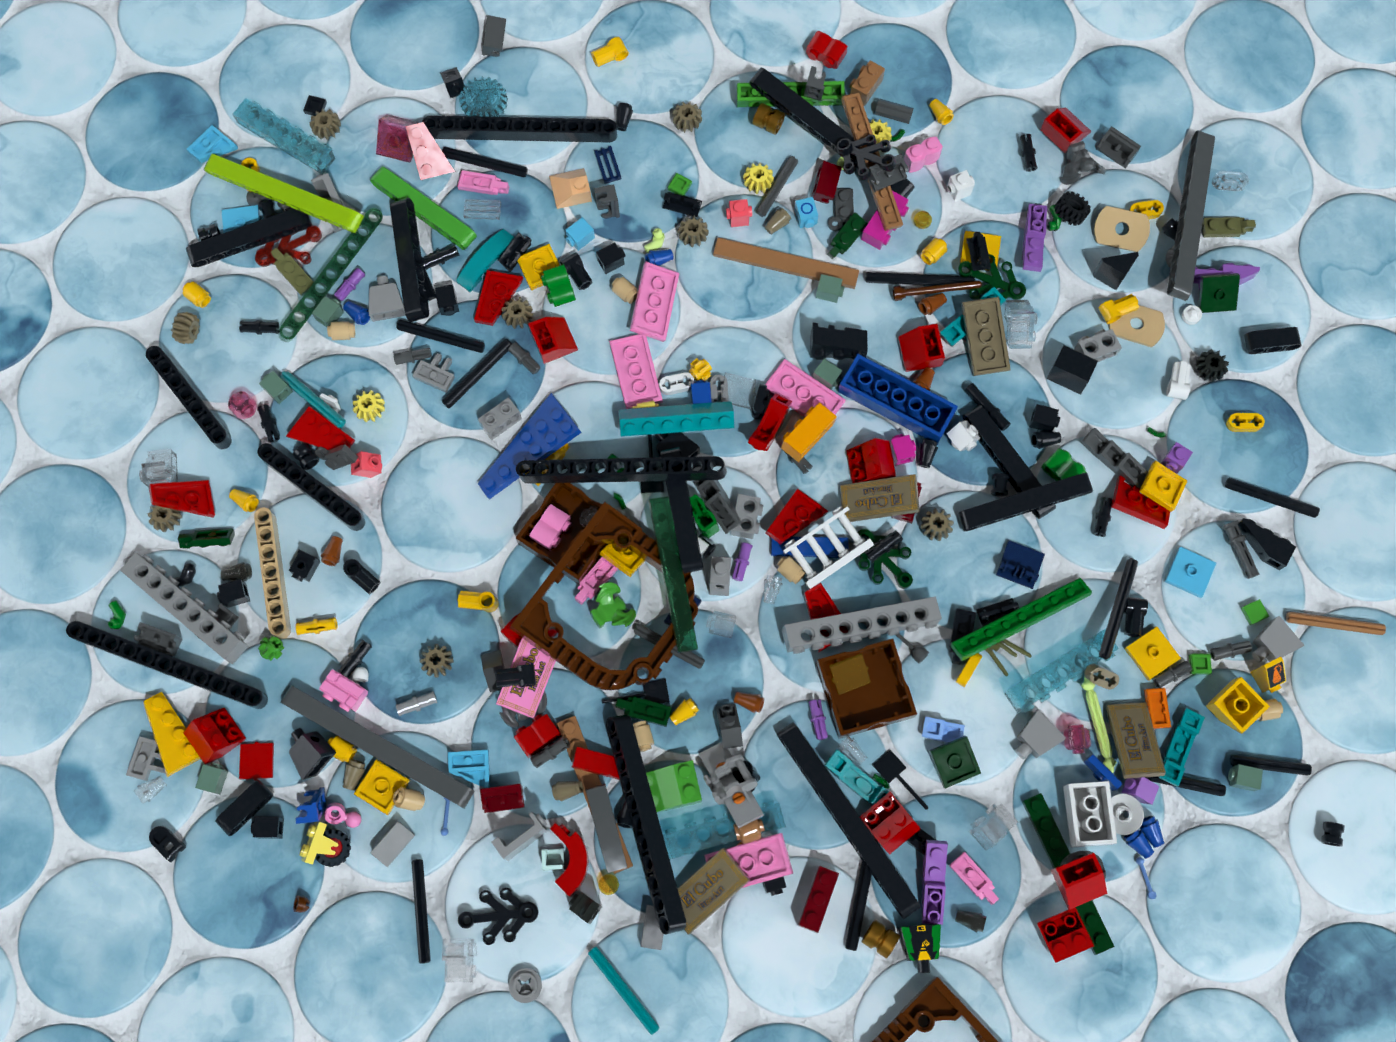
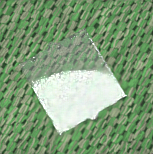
M725 373L723 385L721 386V402L732 401V405L752 410L754 397L756 396V380Z

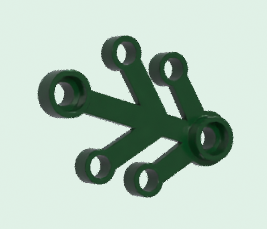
M989 254V258L993 260L990 263L992 276L980 271H973L972 264L969 261L960 263L958 267L960 276H971L989 283L980 288L970 290L969 296L973 300H977L980 295L987 293L993 287L1006 290L1000 293L1005 299L1020 300L1026 294L1025 285L1016 280L1012 271V264L1008 261L1002 263L1001 271L1006 274L1009 283L1002 281L995 264V257ZM1008 265L1010 269L1005 270L1003 266ZM966 267L969 271L964 273L962 268ZM1013 289H1019L1020 293L1015 294ZM977 291L978 296H973L972 292Z
M862 529L858 531L860 537L865 535L868 537V539L870 538L874 545L870 547L869 550L872 549L876 545L875 543H878L880 539L883 540L884 538L890 535H873L872 532L867 529ZM908 547L890 549L889 553H885L875 560L872 582L875 585H880L883 582V563L897 577L896 583L901 589L909 588L913 582L912 576L907 572H902L888 557H900L906 560L911 556V549ZM902 551H908L909 555L904 556ZM865 552L860 554V561L858 563L861 571H866L870 567V561ZM861 562H866L868 566L862 567ZM880 576L881 581H876L874 577ZM902 577H907L908 582H903Z

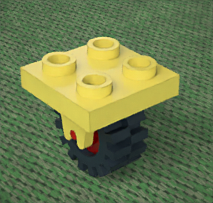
M314 822V825L310 824L306 836H309L307 844L302 845L299 856L302 857L301 861L312 865L316 859L324 866H339L349 857L351 842L342 831L336 829H327L325 831L327 824Z

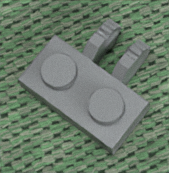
M439 353L435 355L431 364L421 360L412 375L413 378L447 393L455 378L454 374L448 372L452 359L447 358L441 369L438 368L442 359V355Z
M139 736L126 773L127 776L148 781L151 770L165 773L164 767L153 766L155 758L161 759L157 753L158 746L155 740Z

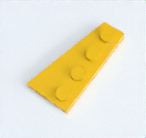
M160 692L144 700L143 705L160 752L159 755L163 762L166 776L169 777L200 760L201 758L184 735L186 727L164 694Z

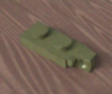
M1240 217L1203 218L1202 222L1204 238L1240 237V235L1252 232L1256 228L1255 220L1244 221V218Z
M277 248L271 251L272 256L277 260L274 262L277 270L300 296L315 285L312 279L287 253L283 255Z

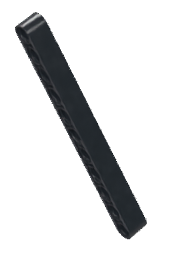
M760 67L749 81V84L756 91L836 153L837 143L841 139L847 138L852 142L855 141L854 137L766 69ZM850 154L851 162L859 170L857 157ZM907 178L890 185L892 191L905 198L915 188Z
M426 116L422 120L434 139L610 143L617 139V126L615 121L611 119Z
M717 456L524 460L516 465L518 476L527 484L721 480L727 473L723 459ZM721 466L719 470H713L714 467ZM658 467H663L661 471L655 472ZM682 467L680 471H674L675 468ZM695 467H702L699 471H694ZM606 468L604 472L598 473L600 469ZM625 468L622 472H617L618 469ZM638 468H644L641 472H636ZM549 469L547 473L542 474L544 470ZM568 469L565 473L561 474L562 470ZM586 469L584 473H579L580 470ZM530 470L527 474H523L524 471Z
M79 621L69 623L66 628L67 635L78 642L252 708L262 709L267 705V695L246 684ZM81 628L80 634L76 635V631ZM99 634V639L94 642V637ZM117 641L116 646L111 649V644ZM134 648V653L129 656V650ZM152 654L151 661L146 662L147 656ZM170 661V666L164 669V664ZM188 667L187 674L182 676V670ZM203 674H206L205 681L200 683V677ZM224 681V686L218 690V683ZM238 688H242V693L236 697L235 691ZM259 694L260 700L257 703H253L254 696Z
M629 715L608 717L606 729L659 928L665 935L682 931L686 928V918L632 720Z
M792 722L776 733L867 867L869 866L870 873L899 915L905 919L920 909L921 906L798 727Z

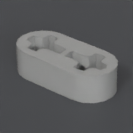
M722 375L713 376L710 380L712 403L718 400V395H721L722 401L727 402L726 378ZM716 381H720L721 390H717Z

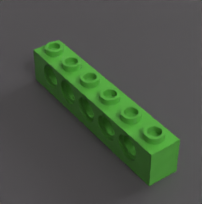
M824 81L823 86L825 88L821 101L804 97L807 82H783L812 106L843 105L841 98L845 96L844 81ZM737 83V107H759L761 103L770 107H777L756 91L749 83Z

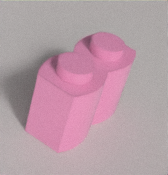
M937 137L927 138L921 144L913 145L906 150L904 161L909 173L917 172L924 165L933 164L940 158L943 146Z
M550 504L529 536L548 550H551L552 547L556 548L561 541L559 537L562 532H567L572 524L570 522L571 518L568 514Z

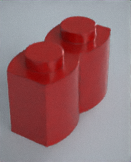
M817 31L807 45L806 54L814 61H821L827 68L837 69L847 54L848 46L837 39H832L821 31Z
M539 714L532 720L533 723L530 726H522L515 732L517 735L514 736V739L528 758L561 736L547 714L544 716Z

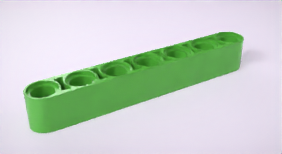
M381 166L371 177L370 182L394 201L407 197L410 198L414 204L416 217L462 250H466L476 239L477 235L472 229L387 168Z

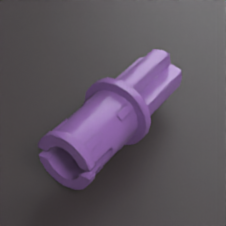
M356 268L348 279L343 280L344 283L334 296L338 300L344 301L350 292L356 289V285L365 277V274Z
M744 542L740 544L738 557L734 560L736 564L732 579L735 581H743L746 567L750 563L748 560L753 547L751 544Z
M821 700L809 701L812 716L810 721L813 722L816 739H826L828 737L824 721L826 717L823 715Z

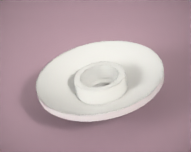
M1128 794L1113 796L1111 800L1116 833L1129 835L1136 832L1141 827L1144 819L1142 805L1135 797ZM1125 811H1128L1129 817L1127 819L1124 817Z

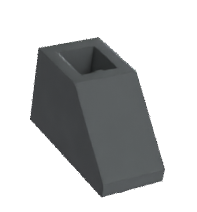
M736 704L716 706L723 749L743 746Z

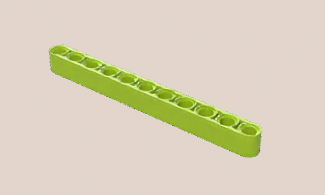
M215 154L210 155L203 169L224 181L355 234L364 218L362 214Z

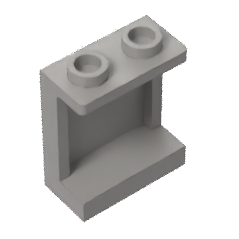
M328 173L318 175L311 180L318 196L322 198L331 197L332 202L343 206ZM332 225L335 233L343 230L340 227Z
M533 812L529 813V816L535 823L534 826L510 844L506 845L504 840L499 837L492 841V844L503 859L509 861L547 832L545 828L547 823L539 813L537 815Z

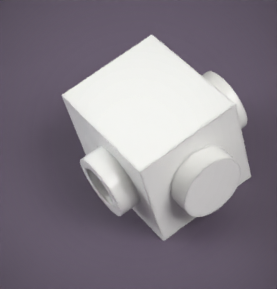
M967 170L950 176L947 189L954 202L970 196L975 182L973 177L969 176Z
M968 421L959 422L946 433L951 439L952 446L959 451L972 450L977 446L976 442L980 439L978 430L973 425H970Z

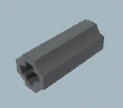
M879 99L875 115L909 124L914 108Z

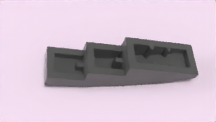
M1096 428L1091 429L1081 443L1118 476L1124 477L1128 484L1133 487L1135 485L1141 489L1148 471L1130 453H1124L1113 440L1108 441Z
M697 466L694 468V471H699L702 467ZM694 480L698 486L697 490L706 501L704 504L713 513L725 534H728L742 523L718 480Z
M606 784L586 789L607 872L610 873L628 868Z

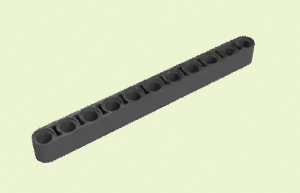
M1199 130L1194 133L1191 139L1167 288V295L1184 301L1188 300L1193 288L1215 136Z
M292 685L280 702L464 809L475 792L466 785Z

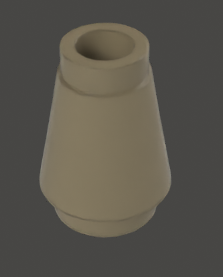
M781 208L774 213L764 228L772 235L789 224L791 216L786 210Z
M350 759L349 763H346L343 788L355 789L366 770L364 768L365 763Z
M558 781L552 786L554 799L560 801L569 799L584 791L581 781Z

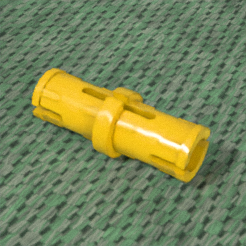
M336 617L323 620L316 618L313 621L296 623L297 635L308 633L320 634L321 631L337 630L338 628Z

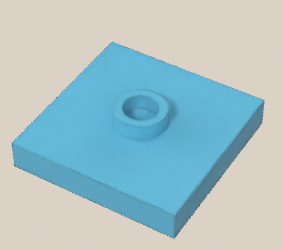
M258 205L222 210L223 233L260 220Z
M1179 547L1165 582L1202 598L1216 562L1183 547Z

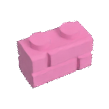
M333 669L319 688V690L324 692L322 695L324 698L331 702L334 699L340 702L338 706L347 712L350 709L356 712L368 694L366 689Z

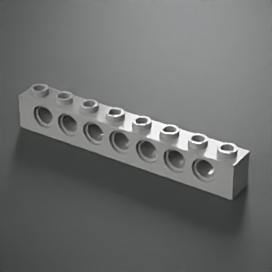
M135 552L120 571L223 659L234 664L248 648V645L243 642L245 637L237 631L234 633L230 631L232 626L224 620L221 622L217 620L218 615L210 608L208 610L204 609L205 604L197 597L192 599L190 597L192 593L185 587L179 588L177 586L179 582L172 576L166 577V571L159 565L154 567L152 565L154 561L146 554L141 556Z
M935 596L786 624L782 632L787 652L793 651V654H798L808 648L819 650L824 648V645L829 644L834 647L842 645L845 641L856 643L866 637L876 639L881 637L882 634L887 633L888 636L899 634V631L903 630L913 632L918 630V627L933 628L937 626L942 617ZM914 612H919L923 619H918ZM896 616H901L904 622H898ZM877 619L883 620L885 626H880L877 623ZM858 623H864L867 629H860ZM839 627H846L848 633H842L839 630ZM820 630H826L829 636H822ZM801 634H808L810 640H803Z

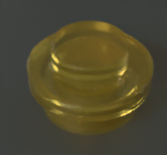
M920 211L914 216L913 221L916 227L926 229L931 225L932 217L928 212Z
M606 874L599 880V889L605 895H612L619 888V881L612 874Z

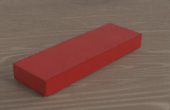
M576 747L572 768L620 780L614 756Z

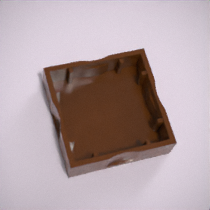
M555 483L544 498L541 507L530 517L516 536V541L520 546L555 568L602 504L590 499L582 490L571 483ZM552 504L568 514L572 524L567 532L563 531L560 535L561 541L558 546L548 550L532 540L529 535L548 506ZM586 541L574 556L576 558L574 564L570 569L566 567L562 573L580 585L583 578L601 558L600 552L607 544L591 545Z
M894 639L867 645L857 651L842 652L817 659L816 666L839 739L912 719L917 715L910 689L903 677L902 664Z

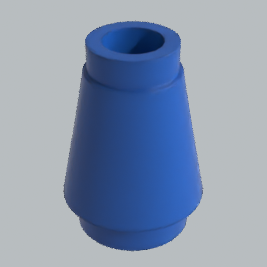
M671 249L651 250L645 254L646 262L657 266L674 259Z
M351 301L344 304V311L356 324L365 325L368 323L370 316L367 308Z
M1154 815L1145 817L1140 827L1143 834L1152 844L1153 848L1163 845L1165 842L1158 819H1155Z
M1137 830L1132 834L1124 836L1126 844L1145 859L1154 853L1142 830Z

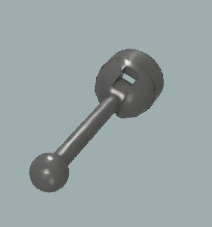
M248 192L246 196L249 206L258 205L262 202V199H269L254 192Z
M896 634L902 642L913 650L912 657L917 663L920 664L928 656L929 651L924 647H914L902 635Z

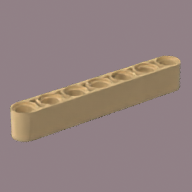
M261 507L256 510L254 520L268 629L275 637L285 639L291 633V624L277 519L268 508ZM265 515H269V518L262 522V518ZM271 533V537L264 540L265 535ZM270 551H274L273 556L267 558V554ZM276 569L275 575L269 577L270 571ZM274 588H279L277 594L271 595ZM281 606L280 612L274 614V609ZM279 625H283V630L279 633H276L277 627Z

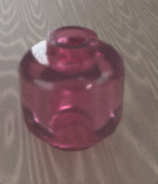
M245 391L236 392L228 401L229 410L239 419L250 418L256 412L257 404L255 400Z
M1084 725L1068 726V729L1064 730L1063 735L1066 737L1064 740L1065 748L1072 750L1073 754L1085 753L1084 749L1091 747L1090 731L1088 728H1084Z

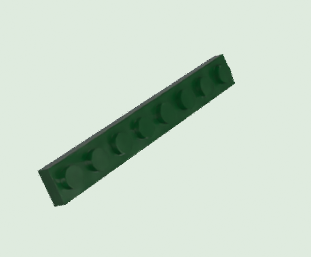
M1042 793L1022 801L1054 869L1060 866L1061 861L1070 852ZM1093 900L1077 906L1076 909L1094 943V947L1091 948L1093 954L1097 955L1115 947Z

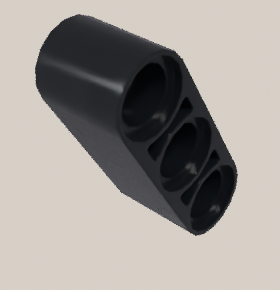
M1297 327L1258 330L1244 335L1248 354L1290 351L1302 346Z
M258 780L216 818L215 822L228 836H232L271 800L273 794Z

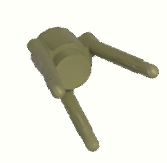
M1006 639L985 649V651L990 654L1003 674L1008 676L1007 671L993 650L997 652L1002 648L1012 656L1017 657V654L1009 648L1011 647L1029 658L1032 655Z

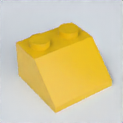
M1242 677L1231 680L1206 705L1219 721L1241 734L1270 707Z

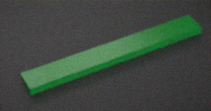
M1078 578L952 642L951 648L960 660L963 661L1090 596L1092 591L1081 578Z

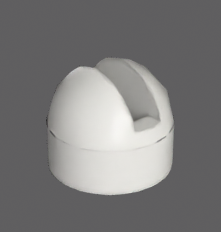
M364 667L356 668L353 672L352 680L368 682L369 673Z

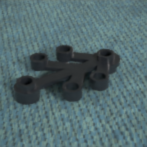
M868 135L853 142L844 138L837 143L836 151L844 158L843 168L846 174H853L856 170L854 163L851 162L850 154L857 157L858 175L861 180H866L870 176L865 160L881 165L882 169L887 172L895 169L896 161L893 155L887 154L880 157L872 154L880 150L883 153L890 151L891 145L888 140H882L880 143H877L874 135ZM863 145L867 146L865 148L858 149V147H861Z
M503 888L500 891V897L513 904L517 908L516 910H508L492 897L490 891L484 890L479 895L481 902L487 903L497 912L477 915L467 911L462 912L458 917V924L460 927L468 929L474 923L497 921L493 928L483 936V942L486 945H492L510 919L518 918L512 928L506 930L503 935L506 942H513L516 939V934L525 923H531L536 920L539 911L534 903H523L509 888ZM505 890H508L510 892V896L508 898L503 897V892ZM484 893L489 894L487 901H484L482 898ZM527 908L532 910L531 916L525 915ZM466 916H469L471 918V922L469 924L464 923V918ZM508 932L513 933L512 940L506 938ZM489 934L493 936V940L490 943L486 941V936Z

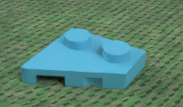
M211 125L187 148V151L199 162L203 163L208 161L211 154L221 156L237 150L238 147Z
M489 750L448 752L449 773L483 788H490Z

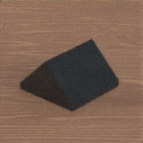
M1138 252L1102 258L1093 273V277L1117 290L1139 256Z
M1063 345L1046 379L1081 395L1092 376L1098 360Z

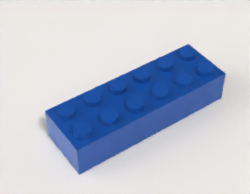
M857 354L838 390L840 394L912 432L937 442V445L958 408L957 405L860 354Z

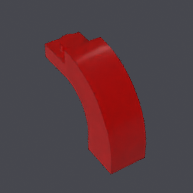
M777 393L774 394L759 426L749 438L748 443L753 448L768 451L786 418L792 400Z
M555 823L550 829L567 846L570 855L567 869L555 883L571 897L580 888L586 877L589 864L588 852L584 841L576 831L569 837L570 831L563 824L559 826Z

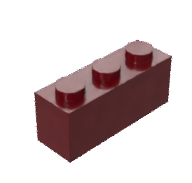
M822 866L818 867L797 926L814 933H819L839 873Z

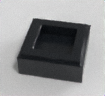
M309 95L303 111L305 114L316 116L315 112L320 113L322 108L325 109L327 101L326 99Z

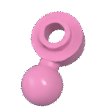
M331 803L325 809L324 817L330 824L335 825L345 821L348 827L355 828L361 823V815L359 813H346L345 807L340 803ZM337 810L339 813L335 814L332 811Z

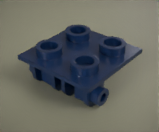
M1008 540L996 576L1033 589L1035 582L1038 580V573L1045 554Z

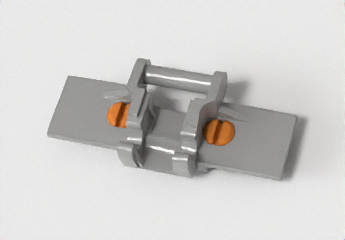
M722 742L699 753L711 776L709 778L708 775H704L705 783L710 787L712 796L718 805H726L738 829L764 816L751 792L758 783L756 779L752 778L743 762L744 757L741 754L732 757L728 749H723ZM739 770L745 781L738 783L732 773Z

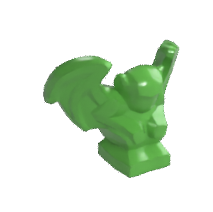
M612 582L601 584L599 586L601 590L596 597V602L600 604L597 609L590 611L591 617L599 628H602L605 622L611 621L612 626H629L636 618V611L630 609L627 613L622 612L628 610L624 601L619 596L613 599L615 593L621 592L617 584Z

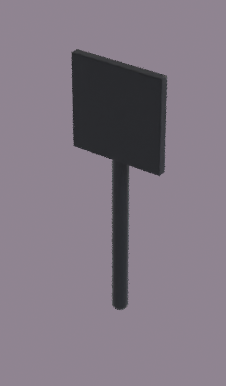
M652 434L648 435L649 458H653ZM641 481V493L664 492V481Z
M666 679L647 682L643 685V693L604 699L602 703L645 696V700L659 704L670 702Z
M891 750L872 765L888 783L897 778L924 809L928 810V806L899 775L906 769V766Z

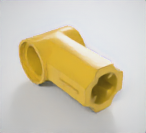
M620 37L612 38L606 46L591 52L597 67L613 60L622 61L629 55Z
M1130 294L1115 301L1113 299L1102 303L1098 309L1105 322L1111 324L1119 320L1123 315L1138 310L1139 305L1136 296Z
M460 591L458 594V608L484 610L490 613L496 611L499 606L498 599L491 592ZM492 598L491 605L484 606L485 600Z

